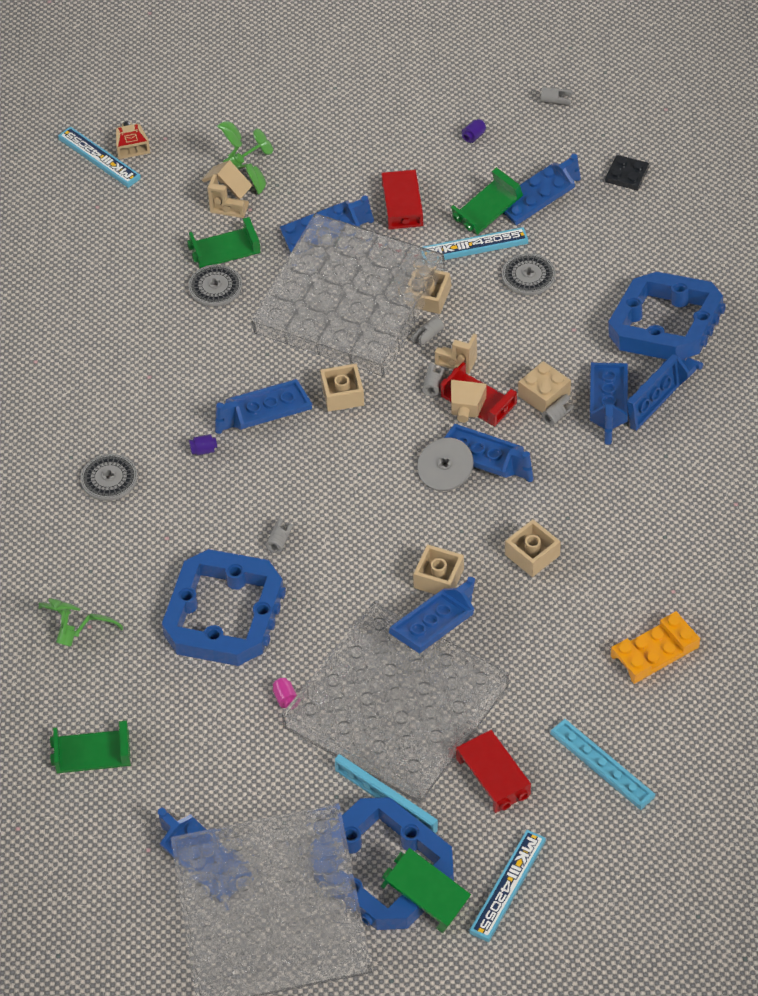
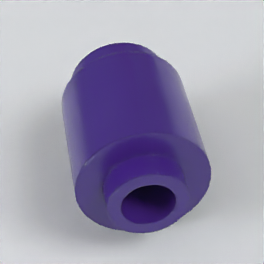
M480 119L473 120L462 130L463 139L466 142L474 143L485 133V123Z
M211 434L193 437L192 440H189L192 455L196 454L199 456L214 453V449L218 448L216 437H212Z

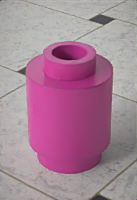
M287 678L277 679L273 683L272 690L279 706L286 709L294 707L298 701V696L292 683Z

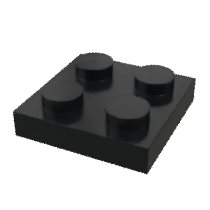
M616 155L605 177V182L638 191L649 169V163Z

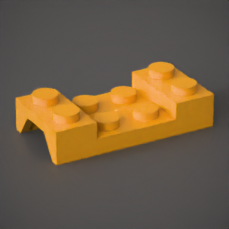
M675 611L661 619L660 625L631 641L627 638L612 646L610 656L612 659L618 658L627 668L631 681L635 684L699 648L700 637L680 614Z

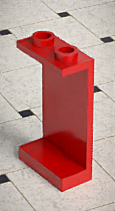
M416 169L381 173L388 229L422 227L423 210Z
M462 362L453 369L447 379L445 378L441 382V397L451 402V380L483 382L466 374V363ZM486 385V399L478 418L495 427L517 404V392L510 389L504 395Z
M492 730L456 747L457 761L460 765L464 762L467 764L493 800V811L495 813L507 810L512 804L524 801L531 795L530 781Z

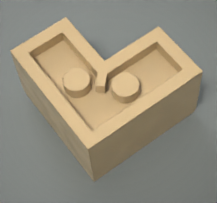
M230 160L213 166L202 179L203 182L211 180L213 174H216L220 184L224 183L237 199H241L253 186Z
M213 174L208 186L210 213L244 218L249 201L228 198L227 187L218 185L217 175Z
M477 334L472 335L469 343L454 340L452 349L437 347L435 351V364L454 369L464 362L466 363V373L470 374L477 359Z

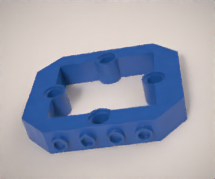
M653 272L632 280L608 321L609 337L620 351L666 360L674 354L682 360L700 354L703 347H706L708 337L712 336L714 326L718 325L720 315L725 312L726 304L723 303L722 293L711 281ZM647 296L671 300V304L675 307H685L688 304L702 306L699 311L694 313L693 323L686 336L665 333L664 328L659 325H652L647 329L630 326L632 322H638L642 319V304Z
M211 549L199 553L183 563L162 621L163 635L177 655L240 666L263 654L265 646H269L270 630L275 628L276 620L274 618L280 612V600L284 599L286 587H283V579L270 561L266 559ZM201 575L224 579L227 581L228 587L234 590L243 588L245 584L263 587L259 601L253 606V620L246 639L226 636L222 628L217 625L208 626L204 631L183 628L187 614L193 613L198 607L196 588Z
M390 797L361 798L313 842L315 882L320 887L328 889L333 898L336 900L340 899L345 903L350 912L357 913L367 926L371 925L376 930L407 929L425 912L403 894L387 908L363 888L362 882L359 879L349 877L332 862L344 851L350 854L358 852L362 847V834L378 819L400 835L401 846L405 850L411 848L413 851H420L434 863V867L454 881L452 846Z

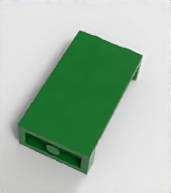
M497 167L491 171L494 180L461 209L454 205L451 206L454 220L458 223L461 222L469 232L472 231L476 235L481 233L523 196L520 185Z
M250 217L243 218V229L197 241L193 233L189 232L187 245L189 251H193L192 258L194 263L197 262L201 269L205 266L217 265L261 253L260 241Z
M127 720L119 721V730L59 736L58 728H53V736H50L51 749L54 748V753L50 754L51 766H55L57 774L131 766Z
M408 848L405 854L401 851L394 860L396 866L393 869L389 867L382 876L384 882L381 887L384 889L387 884L391 885L440 922L436 929L444 933L472 894L411 848Z

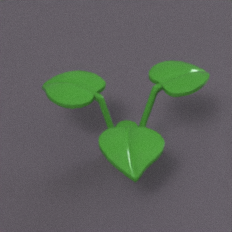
M229 121L220 123L217 127L223 131L227 139L235 147L232 153L228 155L229 157L223 160V162L230 160L238 170L246 168L259 195L266 186L265 177L257 166L253 167L251 163L242 165L244 162L243 158L261 147L264 154L270 155L273 152L271 142L263 131L255 129L253 136L258 145L242 155L236 154V151L242 145L240 141L242 137L239 130Z
M53 598L48 599L49 603H38L39 609L47 608L61 614V626L56 642L62 645L72 646L74 636H79L80 631L89 620L111 622L123 630V626L108 616L90 614L75 631V626L67 624L68 617L71 614L70 609L80 611V608Z

